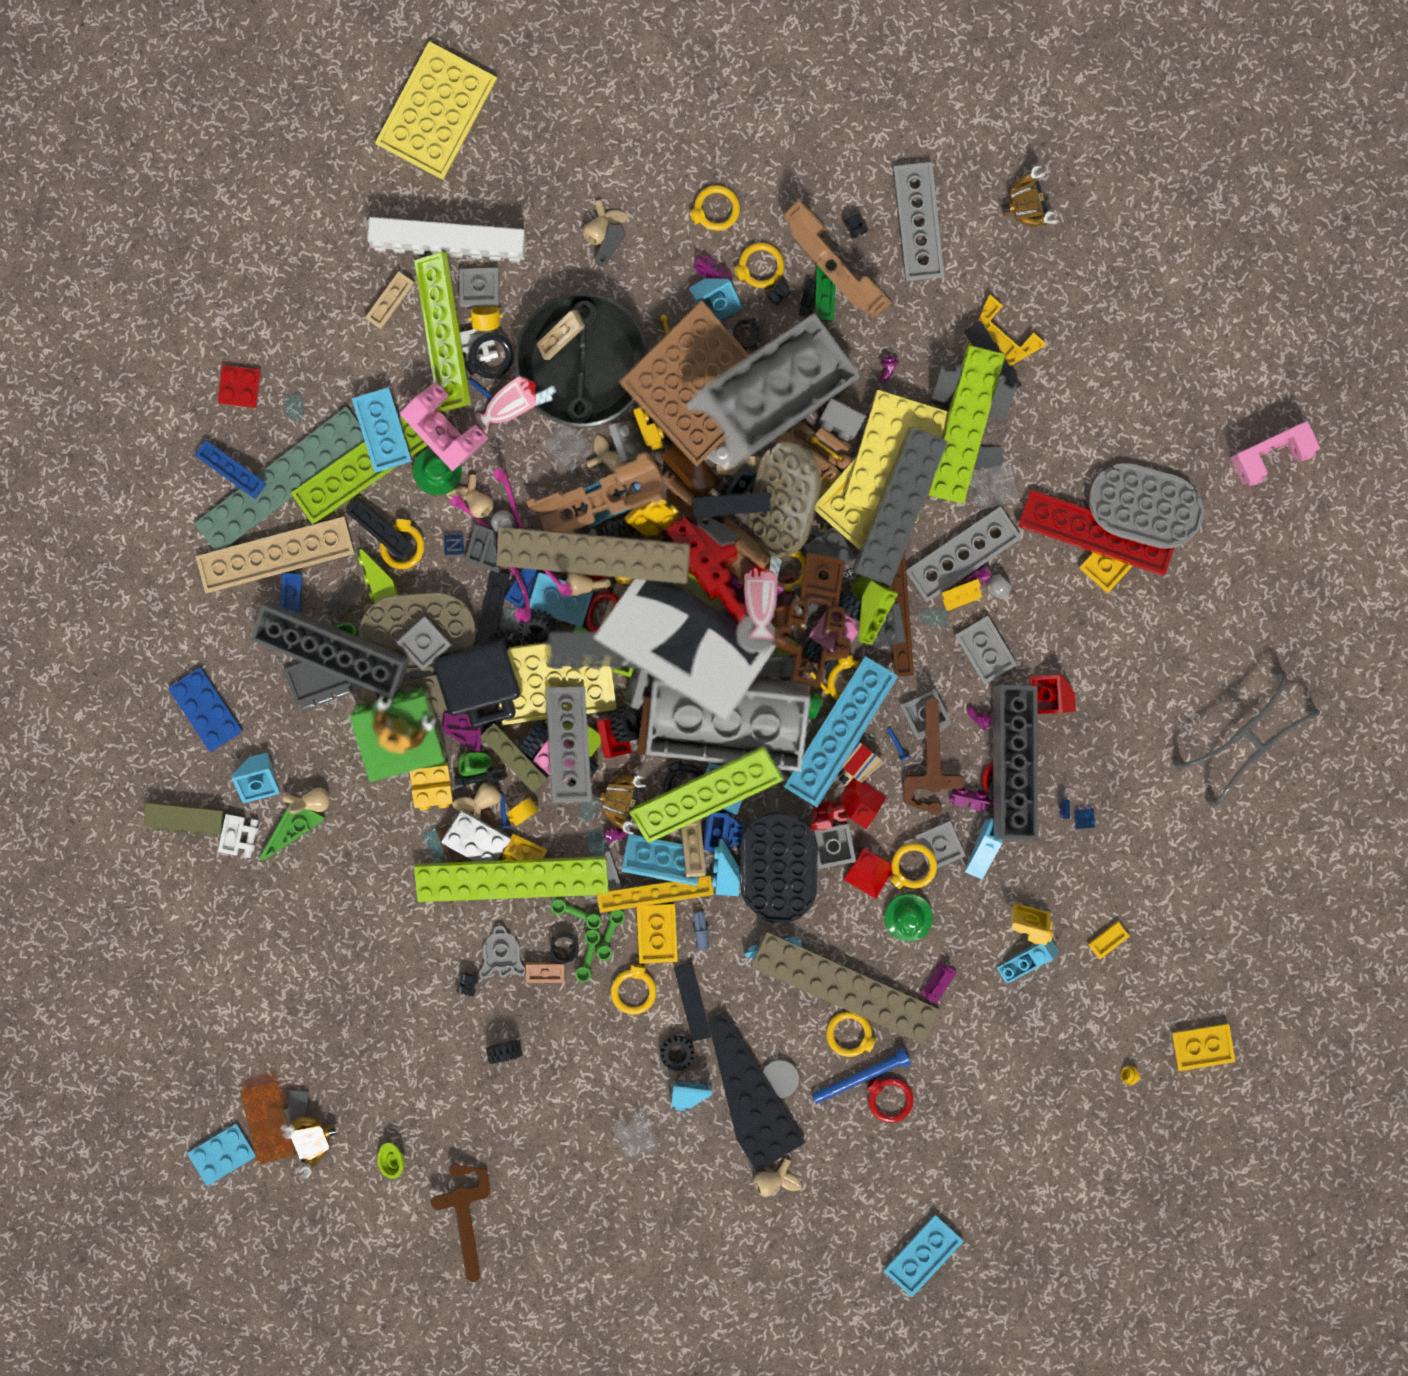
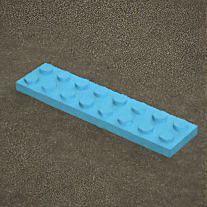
M865 656L803 755L801 771H793L784 787L815 807H818L898 679V675Z

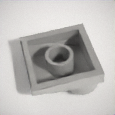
M935 689L900 705L916 740L926 738L925 701L929 697H935L939 700L940 731L951 725V720Z

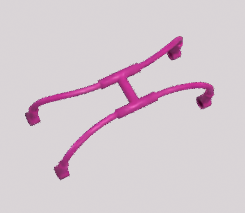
M500 468L493 473L496 481H501L505 484L516 523L519 528L525 529L515 505L508 477L503 468ZM459 494L450 499L453 507L465 510L481 525L490 528L481 518H476L471 514L470 509L465 505ZM509 567L520 585L526 610L525 608L518 610L515 616L518 621L523 620L527 622L531 618L528 594L519 574V569ZM544 570L553 582L559 586L558 589L562 595H572L573 591L568 582L562 584L551 571Z

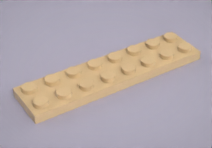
M341 517L195 557L204 590L207 594L355 554L346 519Z

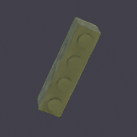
M494 723L480 736L532 792L536 791L548 779L542 770L519 749L520 747L497 723Z
M148 802L145 803L143 826H148V830L160 831V828H167L168 832L179 833V830H185L190 835H198L199 832H204L206 836L217 837L218 834H222L225 810Z

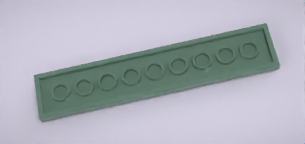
M345 407L256 476L267 484L256 500L243 490L238 489L194 524L215 551L229 547L293 498L291 492L365 442L359 422L350 410Z

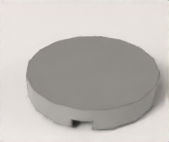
M750 616L746 617L737 627L736 635L739 645L751 653L765 652L771 647L774 639L749 638L756 625ZM769 622L766 627L775 638L774 627Z
M777 1059L771 1061L762 1071L778 1098L790 1096L799 1085L798 1071L787 1060Z

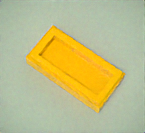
M1116 921L1089 942L1088 945L1096 956L1101 959L1129 938L1130 935L1120 922Z

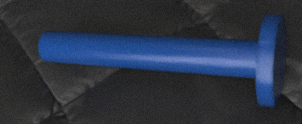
M472 378L469 380V383L490 401L492 400V395Z
M887 729L902 757L900 762L910 757V755L906 756L892 729Z
M501 794L500 806L503 827H499V829H508L511 826H507L504 794Z

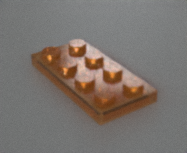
M278 1080L239 1090L258 1165L295 1156L296 1151L292 1138L287 1139L282 1136L286 1131H282L281 1126L284 1124L288 1125Z

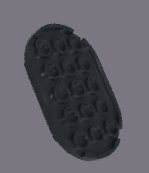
M772 812L756 818L746 829L741 841V894L747 907L749 906L759 918L772 923L793 922L810 910L817 895L818 844L812 829L802 819L789 813Z

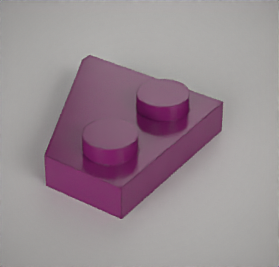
M444 713L443 732L475 752L480 753L482 727H472L467 714L452 716L449 713Z

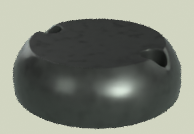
M572 293L550 300L531 315L523 326L517 341L515 369L517 377L526 378L529 382L533 381L535 383V395L552 386L556 390V392L550 394L552 400L534 406L539 413L558 424L569 427L588 428L611 422L625 413L635 403L633 397L618 381L649 351L644 333L638 322L624 307L601 295ZM583 308V316H580L585 327L550 360H544L537 343L570 311H577L579 314V311ZM587 308L590 310V314H589L588 316H587ZM576 405H578V415L574 411Z

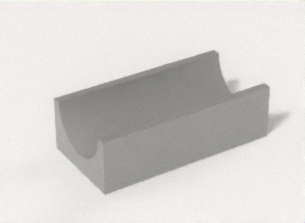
M814 313L706 386L686 406L690 412L692 410H702L708 413L722 427L730 443L731 457L728 464L733 469L830 401L831 398L833 399L858 379L860 375Z
M655 676L646 754L729 763L765 746L778 769L801 771L810 700L809 686L797 683L792 684L790 681L755 678L729 718L725 720Z

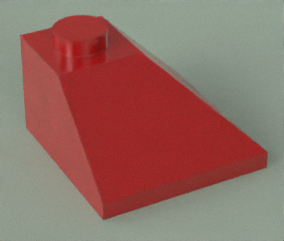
M1062 674L1029 676V685L1037 686V714L1076 712L1075 692Z
M853 778L836 802L835 808L844 805L845 812L841 813L847 814L848 818L864 829H867L880 810L886 796L864 781L860 783L857 779Z
M862 847L856 857V862H853L843 880L876 899L892 873L891 863Z

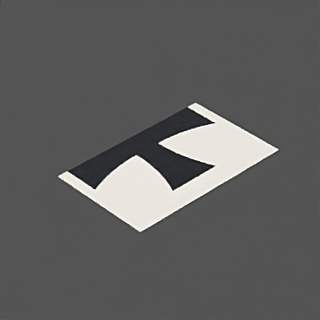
M635 579L594 637L597 641L726 721L776 647L772 644L768 650L762 653H751L744 650L737 641L736 631L739 623L672 582Z

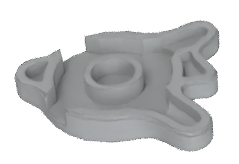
M503 925L496 926L493 933L484 942L482 949L484 964L479 971V977L482 979H487L495 970L499 972L501 978L507 977L510 973H515L519 976L525 975L526 967L520 959V944Z

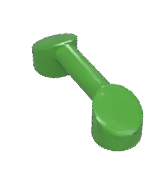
M557 898L551 904V911L554 914L560 915L567 912L586 920V924L590 929H598L601 926L602 918L596 912L589 914L572 907L563 898Z
M621 910L610 911L608 914L610 922L602 944H599L595 949L596 956L601 961H607L612 956V951L609 948L616 925L622 924L625 920V914Z
M594 929L587 931L585 934V941L588 943L583 967L577 969L575 974L579 982H587L592 977L590 966L595 946L601 941L600 933Z

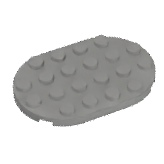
M1116 464L1102 471L1092 484L1089 493L1091 513L1104 530L1115 536L1158 548H1175L1189 542L1200 529L1204 516L1202 500L1193 490L1194 487L1178 476L1135 464Z

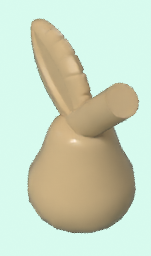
M602 200L595 202L598 217L587 223L583 228L585 239L594 245H600L604 240L609 224L618 225L628 218L625 212L619 210H611L605 213Z
M597 434L593 441V449L598 457L586 461L588 468L604 463L613 473H616L614 469L631 463V461L621 462L617 451H609L608 441L600 434Z
M471 474L469 475L468 488L457 486L447 493V496L451 499L459 494L463 501L467 500L471 514L476 518H483L492 511L493 500L489 496L476 491L477 475Z
M569 573L566 582L572 588V596L588 593L592 590L599 593L608 592L607 587H610L608 579L593 581L592 578L580 573Z
M484 782L479 787L474 799L461 797L454 800L452 805L458 811L463 809L468 813L473 812V816L481 820V809L498 804L502 797L499 790L492 783Z
M317 787L304 794L301 798L284 795L283 802L291 803L288 806L290 813H298L303 809L324 812L329 806V796L324 788Z
M784 1158L778 1173L761 1172L755 1176L754 1185L759 1195L762 1197L771 1196L780 1186L789 1191H798L802 1188L799 1179L795 1175L786 1173L791 1161Z

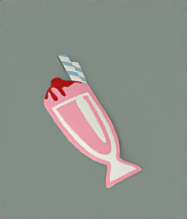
M517 377L492 398L485 414H474L479 426L487 434L490 422L501 423L514 419L532 407L552 400L550 394L556 392V390L552 386L535 395V383L533 381L529 382L526 378Z
M771 556L770 570L765 567L762 569L757 564L756 567H753L745 574L746 607L751 620L756 625L749 638L774 639L766 625L771 621L776 607L778 573L782 560L775 556Z

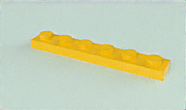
M711 876L699 877L697 886L678 882H666L608 891L609 895L597 893L599 913L711 896L714 893Z

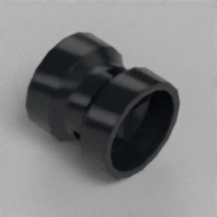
M860 213L843 221L845 227L850 230L849 235L851 239H855L859 234L863 235L869 231L867 226L863 224V218Z
M779 279L772 288H768L764 292L770 300H773L771 302L775 306H778L784 297H788L791 294L787 286Z
M461 972V982L457 986L456 992L475 996V985L480 977Z

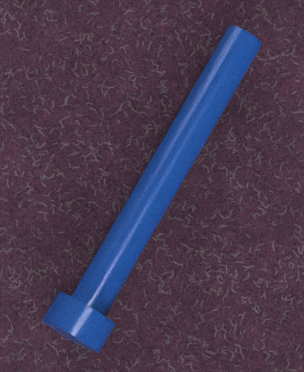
M904 1047L895 1050L896 1055L812 1093L814 1102L818 1104L900 1065L902 1068L911 1065Z

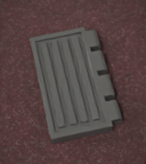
M304 662L283 669L296 705L300 704L303 711L316 707L313 699H317L318 704L322 705L334 700L333 692H335L338 699L352 694L350 686H353L355 692L360 691L362 687Z

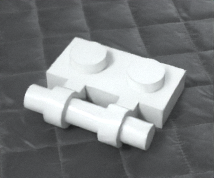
M472 329L459 333L462 353L465 352L466 358H463L464 362L469 359L472 343L479 336L492 333V330L480 331ZM494 340L486 341L479 347V349L482 348L483 350L482 354L477 355L479 362H490L491 359L498 358L497 350L489 352L488 346L495 345Z
M226 814L218 852L237 856L240 848L245 849L243 857L251 858L252 851L255 849L254 840L255 835L258 834L259 828H257L259 820L251 819L250 826L244 825L245 817ZM243 832H248L246 843L241 842Z

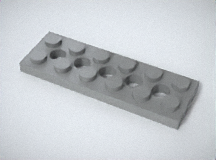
M932 162L894 166L905 280L908 282L944 278ZM910 180H919L920 187L917 189L911 188ZM912 199H921L922 206L919 208L913 207ZM916 217L923 218L924 225L922 227L914 225ZM918 236L925 237L926 244L924 246L916 244ZM920 255L927 256L928 263L926 265L918 263Z
M1000 506L908 568L907 575L927 603L1016 543L1022 537ZM992 528L1000 530V536L997 539L990 536ZM977 538L984 541L982 549H976L974 546V541ZM965 549L968 551L969 556L966 560H961L958 557L959 550ZM944 560L952 562L953 567L950 571L943 569L942 563ZM931 570L937 574V578L933 582L928 581L926 578L927 572Z
M547 687L546 705L552 803L590 802L591 785L585 687ZM568 702L572 708L570 711H564L561 708V704ZM564 721H570L573 725V728L571 730H565L562 727V723ZM571 740L574 747L566 749L563 741ZM566 759H572L575 763V766L573 768H567L564 764V761ZM567 778H573L576 782V785L574 787H568L565 783V780Z

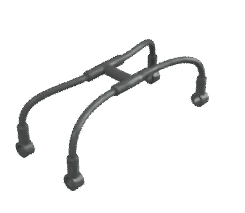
M1277 669L1272 673L1280 682L1275 694L1264 709L1233 734L1228 742L1213 752L1193 761L1185 763L1177 758L1173 762V765L1181 771L1186 767L1212 758L1231 744L1236 743L1244 735L1254 744L1257 750L1248 757V760L1237 771L1220 797L1216 799L1210 795L1206 799L1212 808L1218 806L1223 801L1245 769L1276 744L1280 737L1302 723L1320 715L1319 709L1310 706L1305 710L1308 714L1307 716L1287 726L1275 736L1273 735L1264 744L1252 732L1251 729L1266 714L1282 692L1287 680L1286 672Z

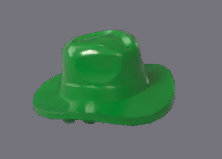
M429 448L417 456L413 463L412 473L415 483L423 492L430 495H443L452 491L459 484L462 476V467L460 465L452 471Z
M908 893L899 895L891 900L886 908V928L892 936L899 940H919L925 937L931 929L933 922L932 908L928 901L919 895Z

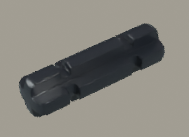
M812 279L806 280V289L803 291L802 306L799 308V315L803 317L809 316V307L812 304L813 289L816 287V281Z

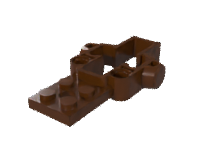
M811 553L806 554L799 600L794 601L788 607L786 623L776 626L773 642L775 646L794 655L790 683L792 684L797 683L819 688L822 684L825 660L847 659L849 656L851 639L843 635L846 613L842 608L838 607L845 560ZM818 572H826L828 575L827 580H820ZM808 603L826 607L822 635L828 636L831 632L835 634L833 652L826 653L827 650H822L819 653L815 679L798 676L802 646H794L789 643L790 638H788L792 625L797 626L798 631H804ZM799 606L802 614H796L793 607ZM836 613L839 616V621H834L831 614Z

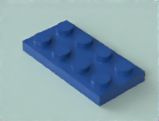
M201 667L168 688L210 753L243 732Z

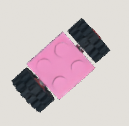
M842 591L838 607L846 612L843 635L850 638L852 643L859 633L860 624L850 617L852 616L860 622L862 602ZM826 612L809 636L822 646L819 647L809 641L801 652L803 656L809 658L817 666L819 653L822 650H829L831 652L834 650L835 634L831 632L828 636L822 635ZM832 613V619L839 621V616L836 613ZM838 659L825 660L824 670L830 673Z
M539 721L527 735L519 749L532 758L536 751L541 748L532 762L550 775L548 741L544 742L548 737V727ZM568 740L563 741L566 749L574 747ZM589 758L591 780L600 765ZM566 759L564 761V764L567 768H573L575 766V763L572 759ZM571 778L567 785L574 787L576 782Z

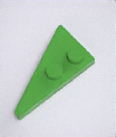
M287 809L259 859L266 860L324 821L325 817L312 810L303 809L298 813H290Z

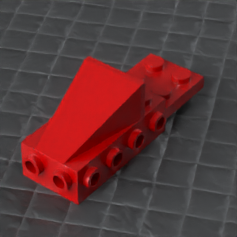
M686 517L676 519L671 523V527L666 529L667 537L670 539L669 542L690 544L689 571L712 601L718 597L733 619L740 624L747 616L745 613L746 609L741 602H736L734 598L735 593L730 588L731 575L726 569L738 560V550L731 544L721 546L704 530L689 522Z

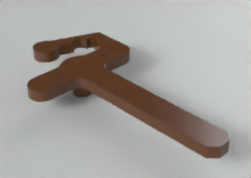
M929 697L925 701L927 773L924 775H907L904 778V803L936 816L942 811L941 803L938 801L931 803L922 801V803H917L915 799H912L915 789H927L930 792H939L942 789H961L965 785V778L960 774L946 775L941 772L939 700L935 697Z
M453 1163L449 1167L451 1176L457 1178L462 1174H470L472 1171H475L476 1175L479 1174L477 1186L469 1188L456 1187L449 1193L432 1197L430 1205L435 1210L455 1208L466 1279L470 1282H476L480 1278L469 1205L473 1201L485 1199L490 1195L488 1173L483 1168Z

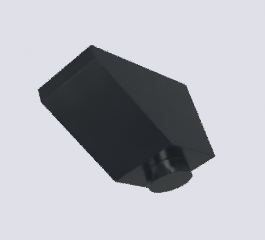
M744 464L726 482L717 496L748 494L755 484L757 473L747 464Z

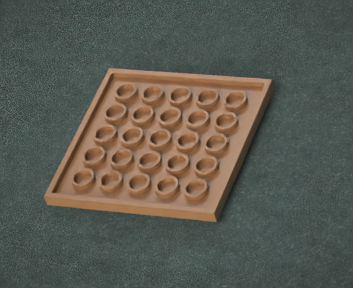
M700 301L618 382L692 464L698 466L727 436L712 416L702 410H692L690 412L686 405L702 389L751 356L708 307Z

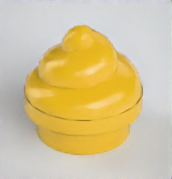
M1134 1066L1124 1067L1120 1074L1121 1080L1127 1085H1134L1141 1078L1138 1069Z

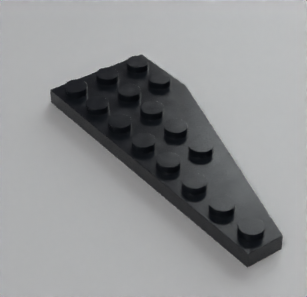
M724 1011L711 1019L708 1024L736 1139L756 1172L806 1143Z

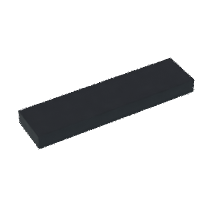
M981 321L964 331L972 346L1001 353ZM1004 358L1000 375L1006 377L1004 384L1012 387L1014 383H1017V388H1019L1022 384Z
M769 492L692 498L693 518L771 511Z
M357 497L346 511L350 517L401 561H404L416 547L362 499Z
M491 570L475 645L489 641L488 637L492 636L493 632H498L505 601L504 598L510 578L509 573H498Z
M693 963L676 966L674 971L692 1041L710 1038L711 1034Z

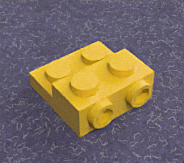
M641 408L635 409L634 415L647 450L656 451L663 448L661 440L664 439L661 428L656 427L655 423L647 426V424H650L647 413L645 411L642 412Z
M664 499L655 504L652 500L635 507L625 517V520L648 538L651 535L658 536L664 529L666 530L671 527L673 521L678 518L681 519L678 514L680 512L674 504L669 505L667 500Z
M448 762L410 771L414 808L419 807L420 810H428L431 806L438 805L439 808H446L453 803Z
M1013 903L1011 929L1019 933H1028V941L1034 944L1047 945V942H1051L1053 937L1051 913Z

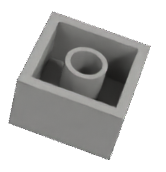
M831 398L819 423L822 424L821 427H824L829 432L834 430L839 433V438L848 441L849 439H854L865 416Z
M848 823L832 825V827L826 830L813 831L818 844V869L856 862Z

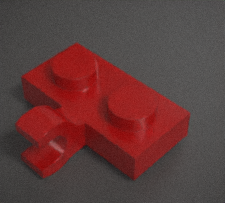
M833 800L820 802L818 807L814 806L811 823L813 831L826 830L832 827L833 819L840 822L846 821L848 815L840 814V812H845V806L840 805L835 808Z

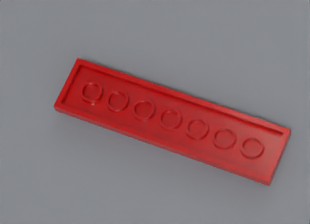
M1030 490L1018 525L1020 528L1163 577L1166 575L1174 548H1158L1115 536L1104 530L1096 522L1091 510Z

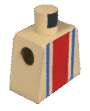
M858 741L843 765L844 772L838 780L846 786L853 778L861 783L884 762Z

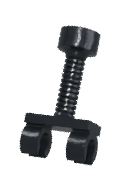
M506 768L492 769L486 771L485 774L464 777L461 774L455 775L456 789L458 791L464 790L466 785L484 781L492 783L504 780L508 776L499 777L498 772L506 770Z

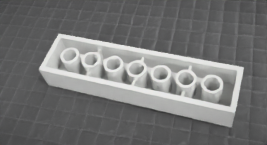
M369 217L367 241L375 251L386 252V249H394L393 252L405 253V250L413 251V254L424 255V252H432V255L439 252H447V254H451V257L455 258L470 255L472 259L490 257L489 259L493 261H501V258H507L510 262L525 260L526 234L525 230Z

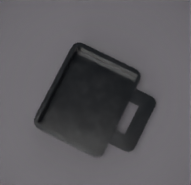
M496 639L443 654L434 660L433 668L450 715L457 716L467 713L470 724L474 728L515 717L516 711L512 700L520 697L523 687L509 644L505 639ZM500 703L503 709L479 715V709Z

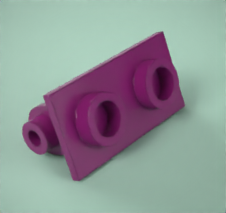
M702 254L693 266L699 275L705 276L708 279H729L731 281L733 278L731 272L721 265L717 270L714 269L717 262L708 255Z
M966 787L952 789V795L949 800L953 805L965 808L967 801L971 802L969 809L982 812L987 810L988 804H990V799L987 798V794L984 791H972Z
M940 962L920 994L937 1004L957 972L943 962Z

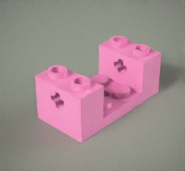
M435 382L417 395L400 415L453 471L470 458L489 438L476 424L463 435L458 432L437 409L449 395Z
M1308 421L1231 456L1230 458L1242 484L1248 483L1251 486L1264 480L1263 476L1267 475L1268 472L1260 456L1272 451V446L1275 449L1287 444L1294 460L1301 459V462L1316 456V451L1320 450V446Z

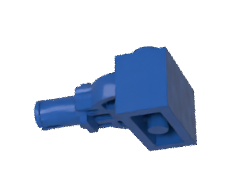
M716 811L706 816L702 837L703 849L715 851V847H719L720 839L724 841L727 848H731L734 845L741 846L746 829L737 827H745V823L737 822L728 813Z

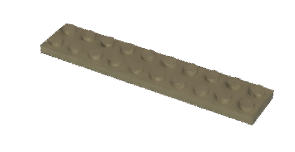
M501 526L498 528L497 566L688 583L690 544Z
M767 931L750 966L924 1044L940 1010Z

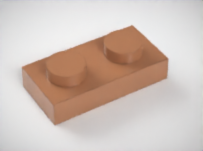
M526 962L525 982L564 983V963Z

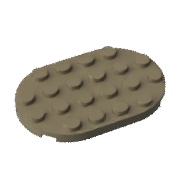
M779 443L765 453L758 468L753 493L769 492L771 511L748 513L749 528L753 530L754 540L759 544L762 551L775 557L792 555L804 545L810 532L819 496L821 479L817 463L813 455L798 443Z
M432 592L394 595L377 601L368 609L361 621L359 638L410 658L396 642L426 616L451 643V646L441 654L443 655L473 646L476 627L468 607L461 600L450 594ZM410 658L406 672L422 671ZM433 662L423 671L434 670Z

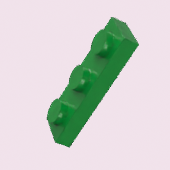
M828 262V270H835L836 263ZM817 265L815 315L820 321H834L835 284Z

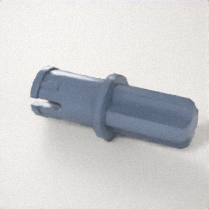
M703 911L694 912V933L696 934L697 950L709 949L707 937L709 929H706L705 913Z

